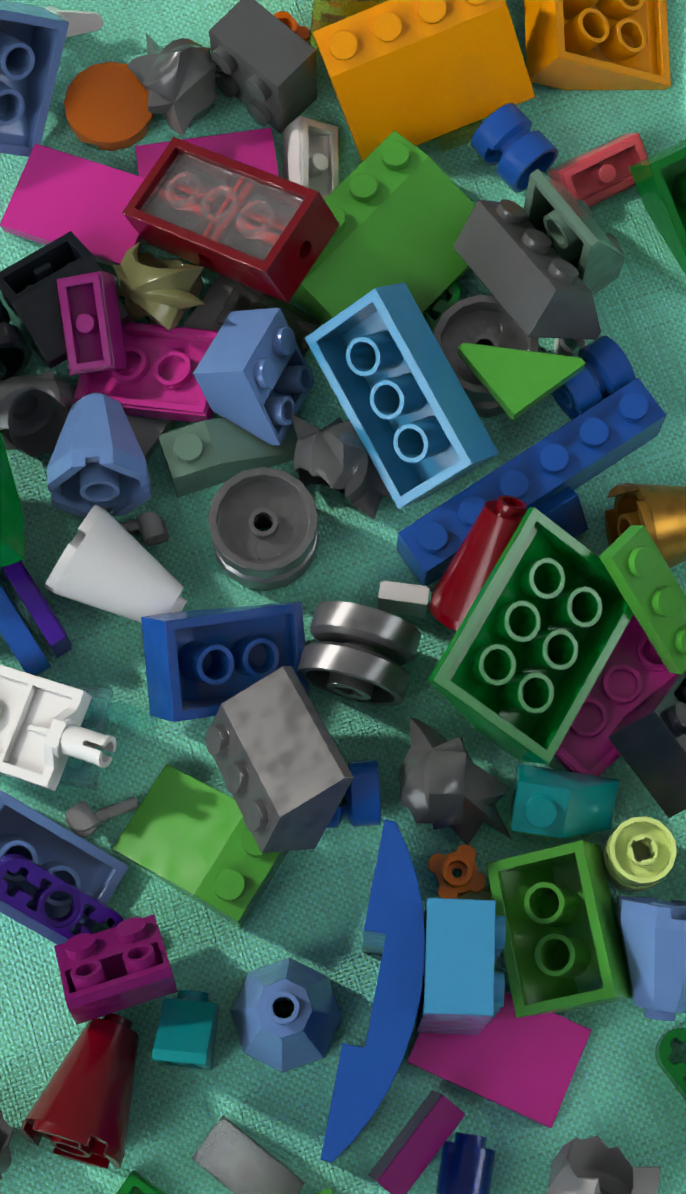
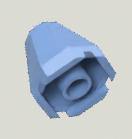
M92 393L82 397L71 406L47 466V487L49 493L51 492V500L54 507L85 518L96 504L101 508H113V516L129 514L151 498V480L147 462L120 401L102 393Z
M617 896L615 917L631 986L633 1003L637 1007L645 1008L644 1017L675 1021L676 1013H686V901L671 900V902L657 901L658 898L646 896Z
M291 958L250 971L230 1010L243 1053L282 1073L323 1059L342 1021L328 976ZM281 1001H287L290 1006H294V1011L288 1018L282 1019L274 1014L278 1011L277 1004Z

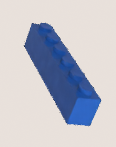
M639 378L634 379L398 532L396 551L422 586H429L444 575L487 501L497 500L498 496L501 495L512 496L524 501L527 504L526 509L528 510L530 507L540 505L567 487L574 491L658 436L666 418L665 412Z

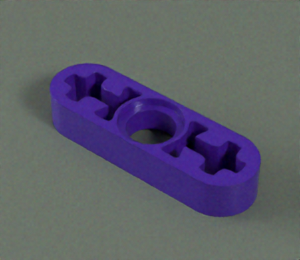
M9 854L0 858V899L65 938L70 939L75 935L83 933L94 934L87 926L79 922L83 913L101 924L108 917L107 925L109 928L116 927L120 922L124 921L110 906L30 859L19 854ZM23 867L22 876L38 888L34 898L29 892L18 886H14L10 892H7L8 883L3 879L4 874L7 871L17 873ZM43 878L47 879V881L41 885V880ZM57 891L68 892L72 898L70 911L61 918L48 917L45 913L47 898ZM33 899L32 906H28L27 903ZM85 904H89L90 906L84 910ZM76 925L75 930L71 931L70 928Z

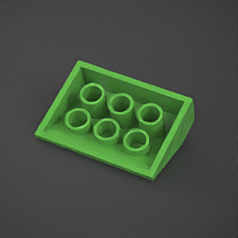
M393 131L324 199L340 225L291 299L322 324H325L374 288L405 282L424 316V313H428L447 293V290L471 269L453 248V245L475 205L426 153L396 131Z

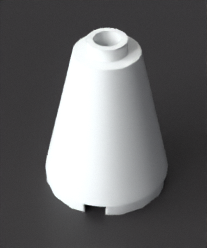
M96 504L79 526V531L65 548L45 583V588L54 594L142 623L141 617L181 612L187 602L186 599L180 596L184 586L105 509Z

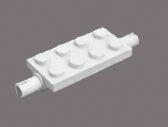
M0 665L1 774L56 791L69 756L96 764L101 768H106L113 758L104 755L102 751L96 748L115 753L117 746L116 738L112 735L101 734L81 727L92 698L87 692Z

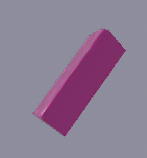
M98 271L56 279L70 375L127 369L114 275Z
M432 1090L368 1176L391 1194H407L465 1114L441 1093Z

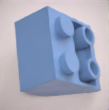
M280 308L231 311L193 373L212 411L270 445L281 444L293 423L290 412L297 415L315 383L312 370L306 364L296 343L295 334L288 326Z

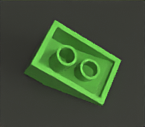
M168 764L165 765L112 848L113 851L240 929L289 852L261 853L252 833L245 825L244 817L234 798Z

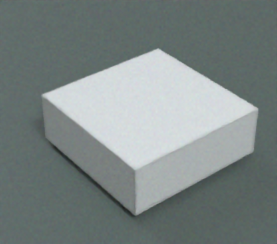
M383 580V582H380L377 609L387 613L426 618L430 588L422 585Z

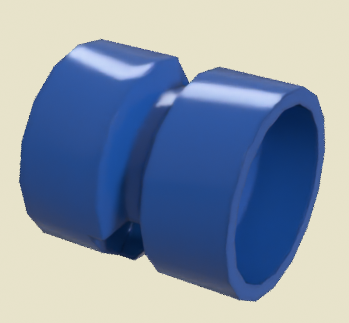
M508 103L498 108L479 126L471 139V146L490 166L498 164L496 173L515 193L527 189L532 172L537 169L543 173L548 171L557 158L558 149L540 130L531 132L532 122L514 103Z
M606 335L600 336L597 340L592 341L579 350L578 357L582 358L586 363L584 370L551 393L559 407L571 420L636 379L627 356Z
M377 759L349 761L347 766L354 778L346 791V805L338 806L327 828H338L342 820H348L353 827L381 825Z

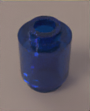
M456 1132L454 1143L445 1141L442 1148L436 1193L490 1194L496 1150L486 1148V1137Z

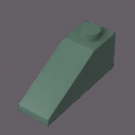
M298 412L296 416L301 418L300 413ZM226 418L203 420L158 435L162 454L177 498L224 483L241 471L259 467L270 468L294 460L298 441L293 423L280 445H270Z

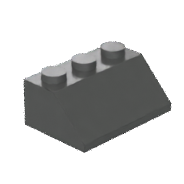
M502 199L500 202L478 200L453 248L528 337L597 340L601 329L592 292L578 277V270L558 255L551 247L552 241L550 238L536 230L525 217L526 212L520 205L507 199Z

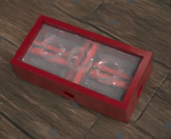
M176 137L172 138L122 212L147 244L289 303L340 225L318 191Z

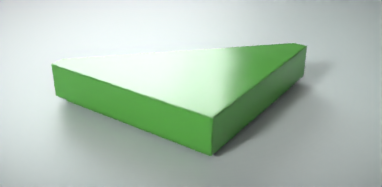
M462 343L457 349L459 357L513 421L583 371L586 364L580 357Z

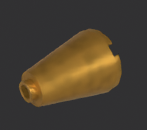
M625 483L616 485L609 491L607 498L615 497L614 509L605 510V527L609 546L631 525H643L646 527L669 568L686 561V486Z

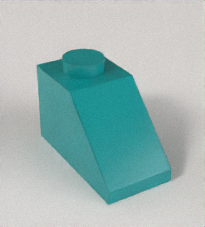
M518 764L511 806V830L557 838L611 830L619 780Z
M178 990L177 999L164 998L153 1046V1061L161 1065L213 1069L219 1006L217 1003L208 1002L209 993Z

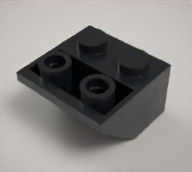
M71 231L0 271V300L9 313L11 324L18 327L28 344L50 369L68 359L56 279L103 271L94 255ZM117 295L121 326L123 327L130 323L131 319Z
M685 671L682 675L676 674L625 715L608 737L668 818L686 809Z

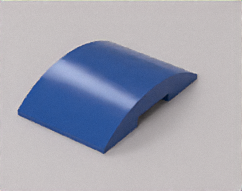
M384 821L364 927L362 952L382 956L365 1047L342 1043L320 1159L323 1161L334 1162L353 1143L382 1102L403 1061L414 1029L421 999L425 966L423 905L413 862L396 821Z

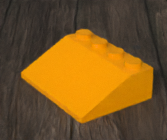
M388 0L313 31V38L362 162L393 131H396L413 145L417 146L486 118L498 108L508 103L518 105L535 98L505 0Z
M524 0L526 66L532 83L561 90H666L671 87L666 0Z

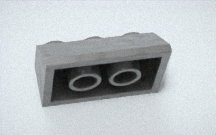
M282 666L223 702L211 726L207 729L204 739L207 750L213 756L225 780L226 788L232 793L244 817L245 825L252 833L261 853L315 849L354 778L292 666Z

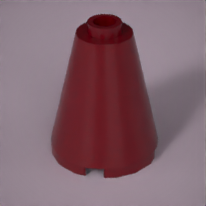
M501 495L498 496L497 500L487 501L431 596L429 610L438 621L448 628L457 631L526 514L527 504L516 497Z
M111 1013L102 1016V1018L90 1020L24 1119L20 1129L21 1136L39 1146L42 1137L51 1140L50 1144L54 1146V1154L82 1164L108 1169L111 1162L116 1169L121 1167L125 1157L139 1035L131 1029L133 1023L129 1019Z

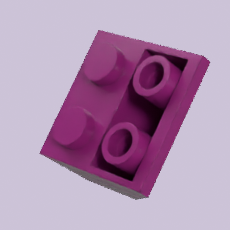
M154 914L144 918H128L120 922L116 927L94 934H78L71 937L65 943L54 946L65 1000L76 1024L178 992Z

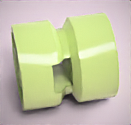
M647 816L632 817L622 822L604 843L602 849L607 880L616 888L630 893L643 892L655 886L672 869L677 855L676 842L670 830L659 820Z

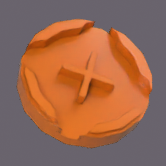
M105 62L92 65L78 73L68 86L64 107L68 125L78 140L87 145L90 143L91 145L98 146L101 150L114 151L132 146L143 139L149 131V125L152 123L153 117L155 118V114L148 111V92L127 67L128 64Z

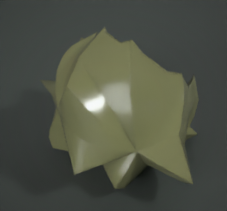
M139 242L127 250L121 265H113L119 282L116 284L117 295L119 298L124 299V307L130 316L131 322L146 316L149 324L162 325L166 329L171 330L178 325L186 310L205 304L198 299L203 286L201 271L204 267L194 263L184 264L181 259L166 260L155 258L149 252L139 253Z

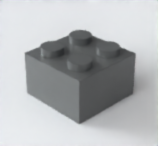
M240 0L209 30L211 58L217 64L215 74L216 86L227 97L233 98L235 96L244 103L251 116L261 125L266 126L269 124L281 134L292 121L300 116L317 99L316 49L257 1Z

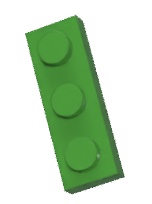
M631 525L599 557L668 672L682 675L686 671V595L646 527L643 525Z

